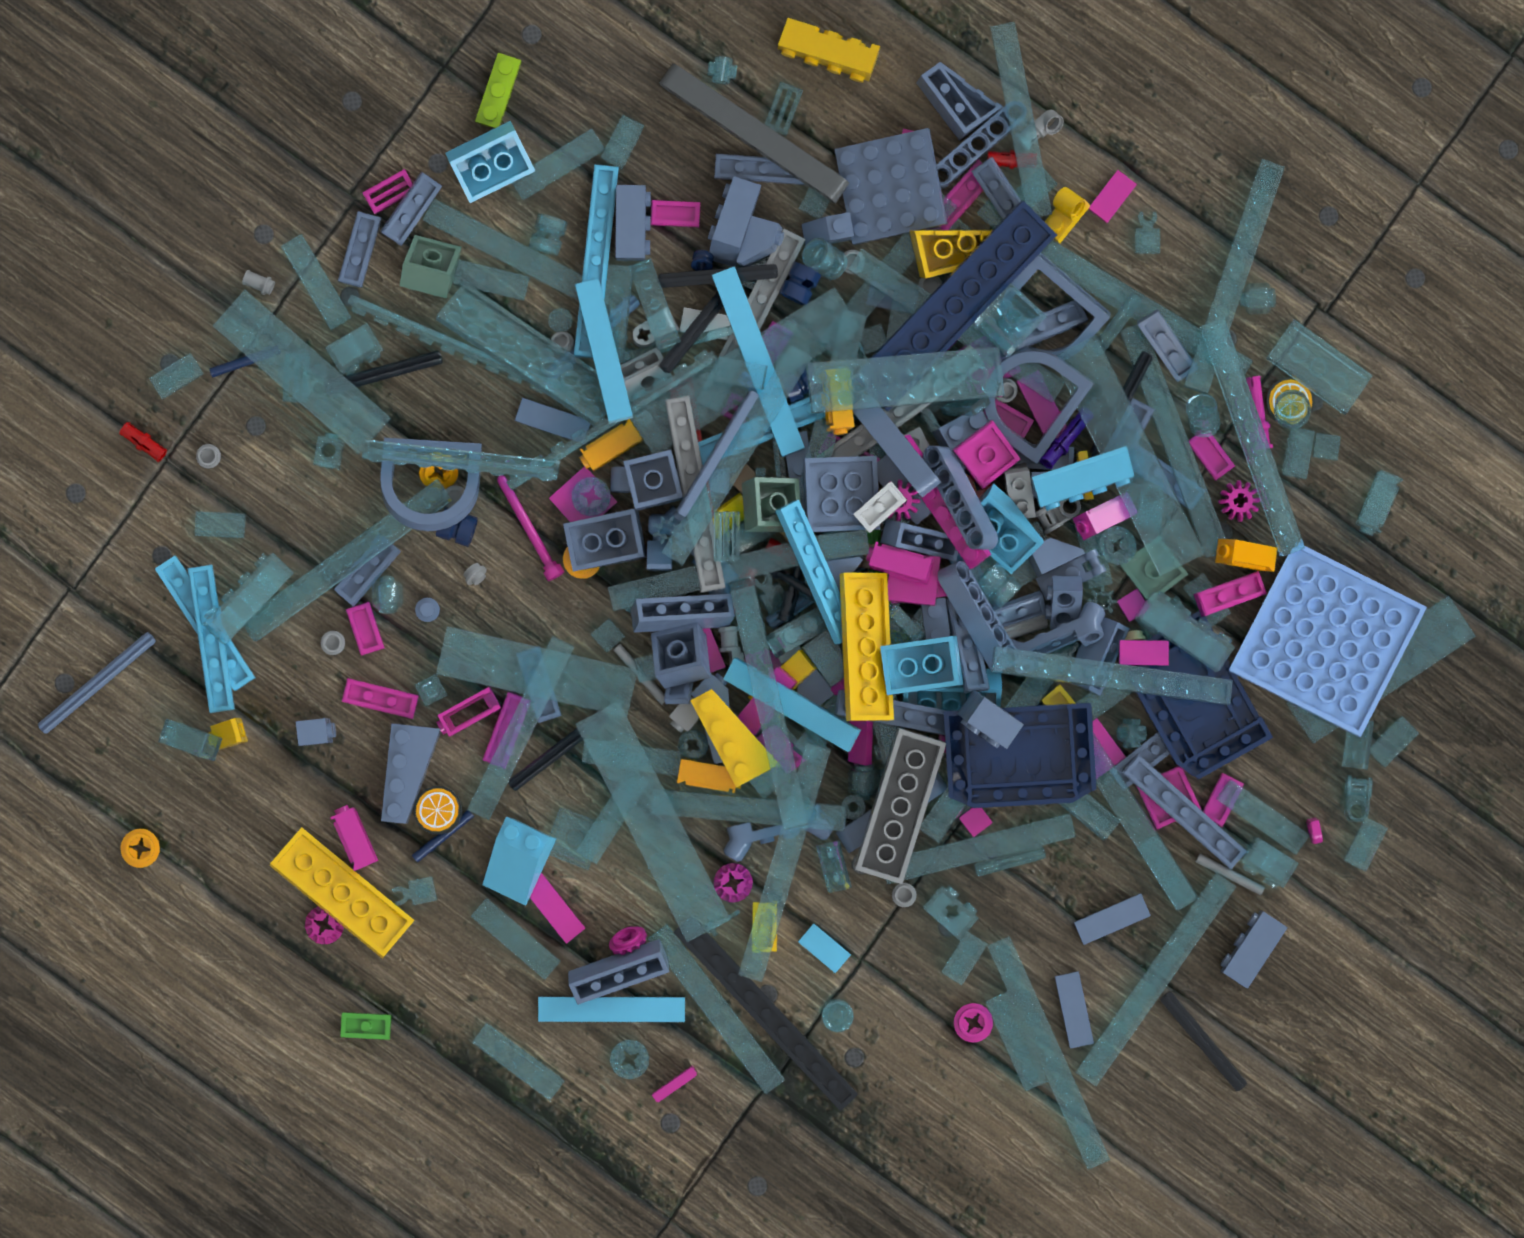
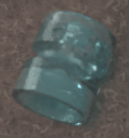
M538 214L534 226L537 232L532 233L528 247L546 254L558 256L562 245L560 237L565 235L568 222L549 215Z
M814 238L809 241L803 250V263L826 279L833 280L840 277L847 267V256L845 253L822 238Z
M1205 393L1192 396L1186 404L1189 428L1192 433L1199 437H1209L1215 434L1220 427V416L1216 400L1211 395Z
M998 562L977 581L983 592L991 593L990 599L999 608L1004 606L1022 586L1013 576L1006 577L1005 569Z
M839 998L826 1002L821 1013L822 1021L826 1028L834 1032H843L848 1029L854 1018L850 1004Z

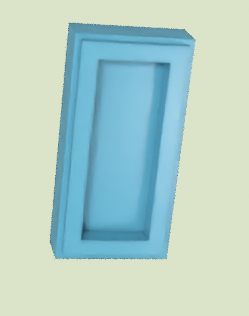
M814 923L798 941L834 973L851 956L849 952Z

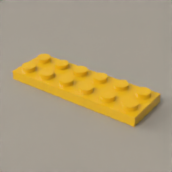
M840 573L846 721L894 720L893 694L887 695L880 649V646L890 645L887 573Z
M302 827L269 865L382 959L414 922V919Z

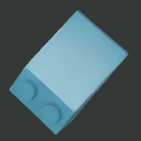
M993 483L979 497L998 535L997 545L989 550L992 554L990 556L1012 574L1044 541L1014 501Z
M957 636L880 646L887 695L964 685Z
M506 817L496 838L482 885L526 905L555 844L556 838L516 819Z

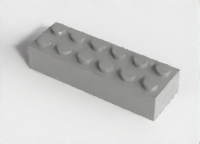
M897 727L854 864L855 870L903 884L946 742Z

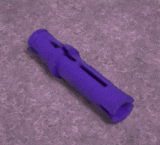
M1082 407L1060 436L1053 440L1051 447L1039 460L1045 468L1052 469L1059 458L1067 454L1069 446L1094 417L1089 409Z

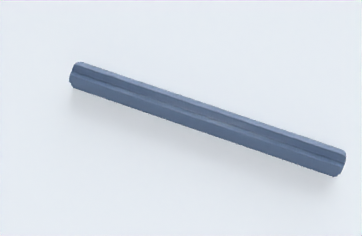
M149 632L142 635L38 723L39 729L43 733H49L156 642L155 638Z

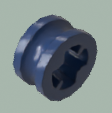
M697 250L693 253L692 269L695 271L712 269L714 261L712 253L706 250Z

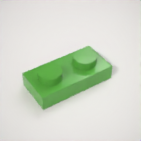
M342 1012L341 1037L390 1040V1014Z

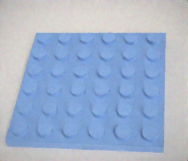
M1295 541L1228 671L1360 738L1427 607Z

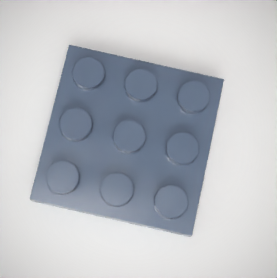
M877 456L804 458L805 515L813 532L866 530L854 516V513L878 493ZM880 525L876 527L874 530H879Z

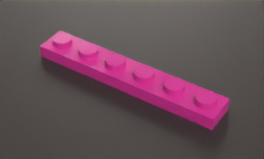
M905 435L904 437L923 459V453L911 435ZM937 487L922 498L969 569L977 567L992 555L989 550L969 548Z

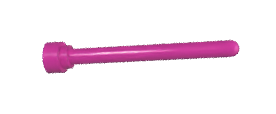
M504 475L498 476L497 482L544 564L543 569L545 572L543 574L549 582L561 576L565 571L561 564H557L556 561L552 560L507 478Z

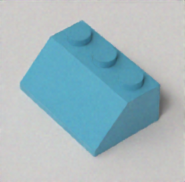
M511 121L445 153L470 203L535 172Z

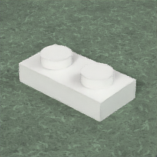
M889 482L856 511L854 516L870 533L905 503L907 499L892 482Z

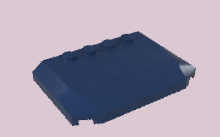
M1200 611L1146 640L1169 641L1168 666L1127 665V679L1174 763L1196 779H1201L1273 738L1264 720L1258 715L1237 675L1228 671L1231 665L1213 635L1209 622L1205 616L1201 617Z
M1091 703L1002 708L1024 724L1007 749L1002 745L998 748L991 745L980 736L982 734L981 731L977 735L961 723L963 718L957 714L959 710L944 711L949 798L972 808L1073 803L1097 789Z

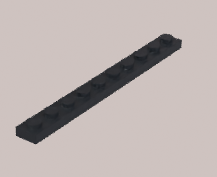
M692 915L673 932L840 1111L858 1095L852 1086Z

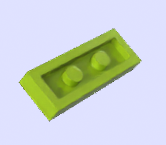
M501 53L497 54L475 120L476 123L493 129L501 125L522 62L521 60Z

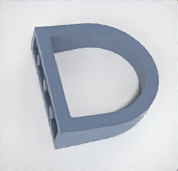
M1040 253L1005 289L999 306L1000 329L1003 330L1012 326V301L1037 270H1040L1092 314L1093 318L1065 346L1051 350L1029 346L1017 352L1041 350L1052 353L1062 360H1067L1086 346L1108 321L1111 312Z
M1041 350L1020 351L1002 360L990 374L984 393L986 416L988 421L993 420L1011 446L1037 464L1094 383L1091 379L1052 353ZM1031 362L1041 363L1053 368L1078 386L1036 445L1028 442L1002 421L995 403L997 386L1002 377L1012 368Z
M384 438L380 481L383 502L389 513L403 525L421 531L446 529L463 520L471 512L478 498L482 444ZM441 454L444 457L450 456L451 460L456 462V464H469L467 485L463 495L452 507L439 513L424 514L407 508L397 498L392 487L396 460L426 461L430 455L434 457Z

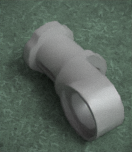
M1047 110L1035 121L1032 119L1025 129L1014 135V138L1022 148L1028 151L1031 149L1030 146L1040 137L1044 138L1047 134L1053 135L1059 132L1064 123L1063 117L1054 110ZM1052 118H1055L1054 123L1051 126L1047 127L1048 122Z
M739 626L718 628V632L721 634L719 653H729V665H731L736 657L744 661L743 652H741V647L738 646L737 632L740 631Z

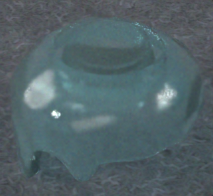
M1286 390L1276 398L1274 416L1280 426L1289 430L1299 429L1308 422L1311 415V405L1304 393L1298 390Z

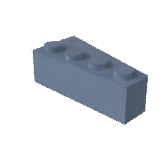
M391 724L381 821L404 824L409 822L430 760L440 737L441 729Z

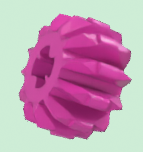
M900 479L897 482V489L907 501L906 504H902L903 507L894 511L897 513L896 521H901V513H904L907 520L911 517L907 510L909 509L916 513L918 509L911 504L920 503V499H912V496L918 492L913 490L909 493L908 491L911 487L910 482L906 484L905 488H902L903 482Z
M1237 480L1235 483L1236 489L1231 483H1228L1226 486L1229 492L1225 490L1220 492L1226 499L1218 500V504H1226L1227 506L1221 510V513L1224 514L1227 511H1231L1228 516L1229 520H1232L1235 514H1237L1238 522L1243 521V514L1247 519H1251L1252 514L1249 510L1253 512L1259 510L1256 506L1252 505V503L1260 502V498L1252 497L1258 490L1253 489L1249 492V482L1242 488L1241 481ZM1238 495H1241V499H1245V503L1241 504L1240 507H1237L1238 503L1234 504L1233 501Z

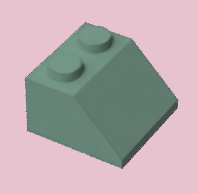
M414 235L403 262L400 286L433 296L447 298L453 283L462 247Z

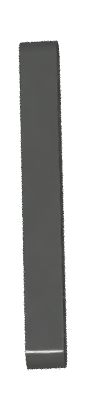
M672 63L659 82L668 92L832 203L838 201L849 185V182L678 65Z

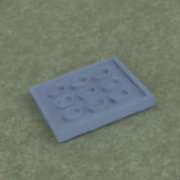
M921 129L835 149L839 175L849 182V185L843 192L846 213L850 212L854 232V239H851L853 245L910 233V230H925L948 225L930 129Z

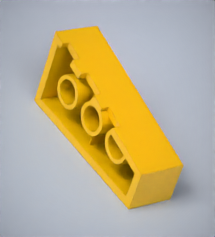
M787 18L778 43V49L781 50L782 55L789 58H795V56L804 58L805 63L816 67L818 64L827 67V71L838 75L841 72L849 74L850 79L863 83L864 80H870L879 55L880 46L872 44L871 48H868L859 39L848 38L845 41L836 32L825 30L824 33H820V28Z
M910 230L919 276L921 278H930L953 272L993 230Z
M712 689L690 700L736 787L780 765Z

